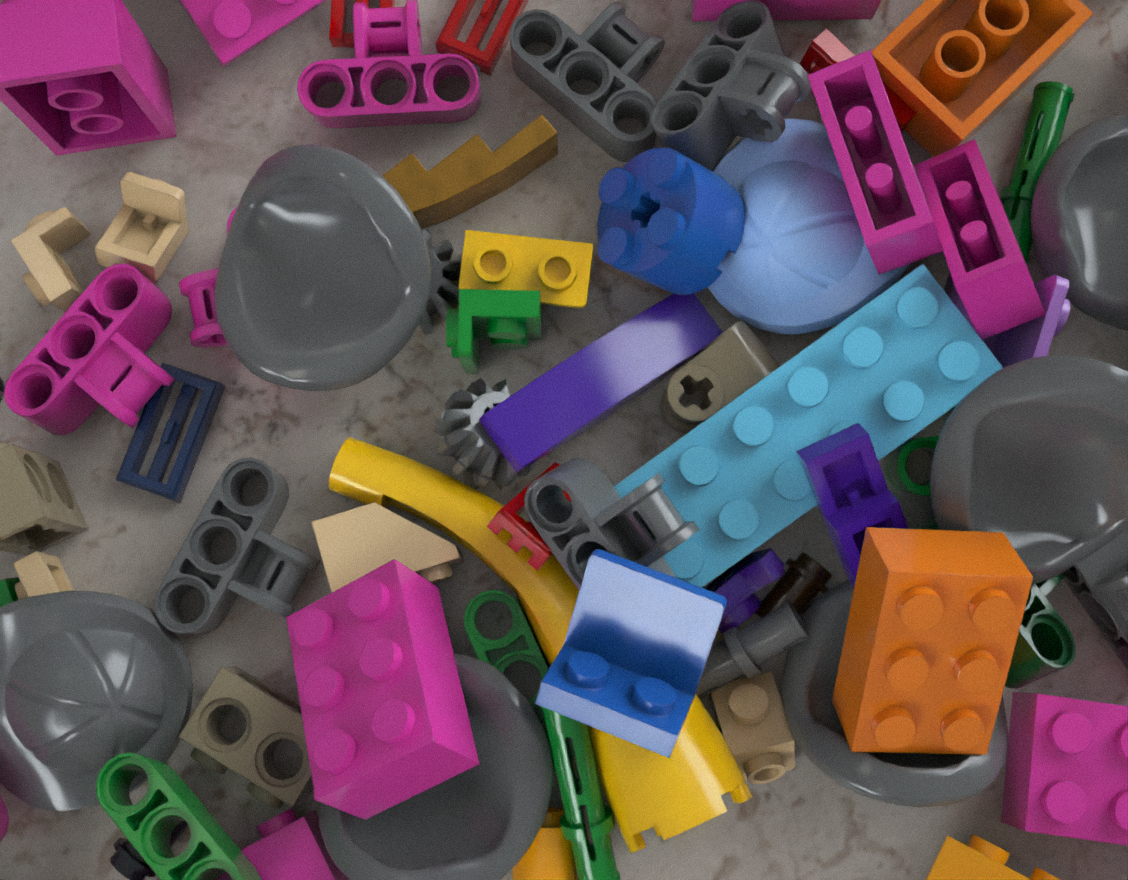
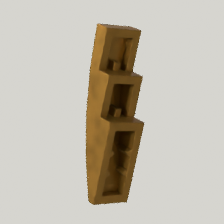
M541 114L494 152L476 134L429 171L411 153L382 176L402 196L417 219L420 228L426 229L452 219L507 190L557 156L558 133Z

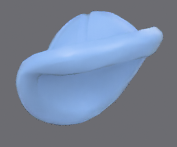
M784 119L786 128L777 141L771 143L747 137L742 138L722 156L720 161L711 170L722 176L741 195L745 209V225L742 241L736 253L727 251L717 267L723 273L714 283L708 286V289L725 309L737 319L744 320L746 324L775 334L794 335L817 332L840 324L894 285L909 264L880 275L878 274L866 247L825 125L812 120Z

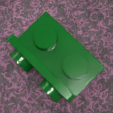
M459 289V308L447 309L446 345L447 348H451L452 358H459L466 374H479L480 339H491L490 346L498 349L528 348V340H542L540 291Z

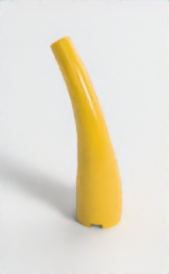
M348 437L341 446L333 463L329 477V490L366 505L375 502L386 509L389 505L395 506L442 530L474 553L518 595V600L550 668L564 645L579 593L578 588L555 555L537 571L528 563V560L534 554L524 546L516 553L507 545L513 537L509 531L504 528L496 535L487 527L504 505L437 469L406 456ZM695 694L690 711L670 758L588 726L600 786L609 807L613 811V816L629 853L646 847L641 832L653 827L657 837L662 836L663 840H666L727 812L721 795L727 792L730 793L734 803L738 804L752 798V794L728 743L697 694Z

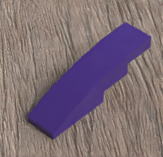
M694 293L688 295L672 294L545 372L484 413L479 421L513 469L518 473L607 419L618 407L660 383L671 371L698 356L709 343L723 332Z
M859 423L796 451L853 591L866 527L908 529L900 503L887 487L869 433Z

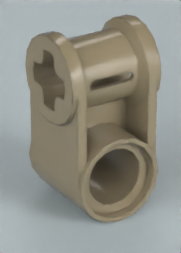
M740 320L716 337L698 356L677 370L670 378L660 400L661 414L665 422L674 430L689 433L775 371L780 365L744 320ZM698 391L704 397L700 406L693 404L685 408L679 402L684 392L691 395Z

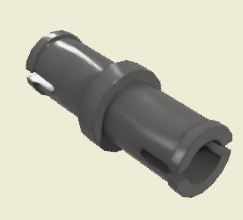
M788 600L778 609L741 630L733 626L724 631V640L713 645L696 694L700 700H703V697L743 674L748 678H752L762 672L761 664L801 641L810 639V633L793 604Z

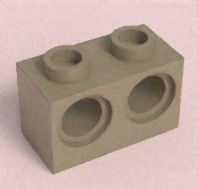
M0 442V551L28 556L36 551L46 550L88 530V526L60 462L15 444L9 445L8 442Z
M221 667L179 735V738L195 747L190 755L201 765L219 774H225L229 768L249 780L250 783L246 790L263 803L278 809L281 808L284 802L291 807L305 800L313 787L300 705L238 667ZM229 705L239 708L246 719L245 732L237 742L225 738L219 728L220 715ZM282 739H289L295 742L302 751L303 762L296 775L282 773L274 763V750Z

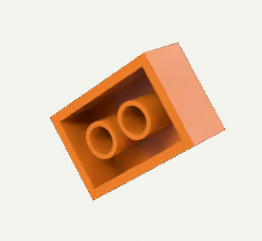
M925 0L871 52L882 81L917 113L906 125L905 131L930 155L935 157L968 142L1071 42L1093 15V12L1080 0Z
M866 527L832 697V703L851 752L987 755L1033 576L1003 532Z

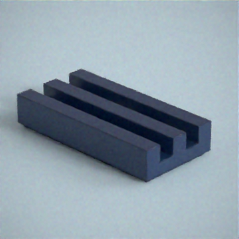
M162 363L161 367L174 377L175 380L169 387L162 385L145 404L116 480L181 503L225 386L215 380ZM175 381L182 383L183 386L162 434L161 442L147 477L139 475ZM198 389L203 391L168 482L164 484L162 483Z

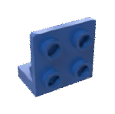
M594 550L587 562L564 645L541 682L535 704L670 758L695 697L727 605L726 598L604 550Z

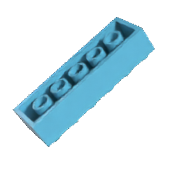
M921 264L619 482L614 488L620 497L623 498L657 473L661 474L665 480L662 486L663 491L685 522L694 521L699 528L695 534L663 557L678 579L702 588L817 505L796 451L859 423L869 433L879 461L956 406L980 383L1003 369V367L924 264Z

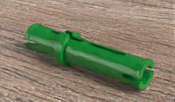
M1053 81L1041 82L1034 87V97L1023 136L1020 140L1009 185L1003 187L999 194L1026 265L1030 260L1029 254L1033 243L1031 207L1035 185L1046 162L1060 145L1069 108L1075 96L1072 93L1073 89L1071 87Z
M541 707L544 712L553 765L564 809V814L561 816L559 823L563 837L571 842L578 880H620V873L616 867L610 835L615 826L613 811L609 806L604 805L588 725ZM568 737L572 739L580 778L575 776ZM582 805L586 806L593 843L589 842Z

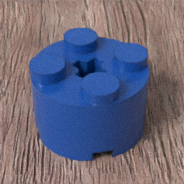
M654 148L637 155L623 168L615 167L609 170L599 185L598 194L602 203L597 223L598 256L602 261L612 265L614 268L676 295H688L707 288L723 273L717 267L727 251L735 254L742 241L745 209L741 195L735 187L728 184L722 176L671 148Z

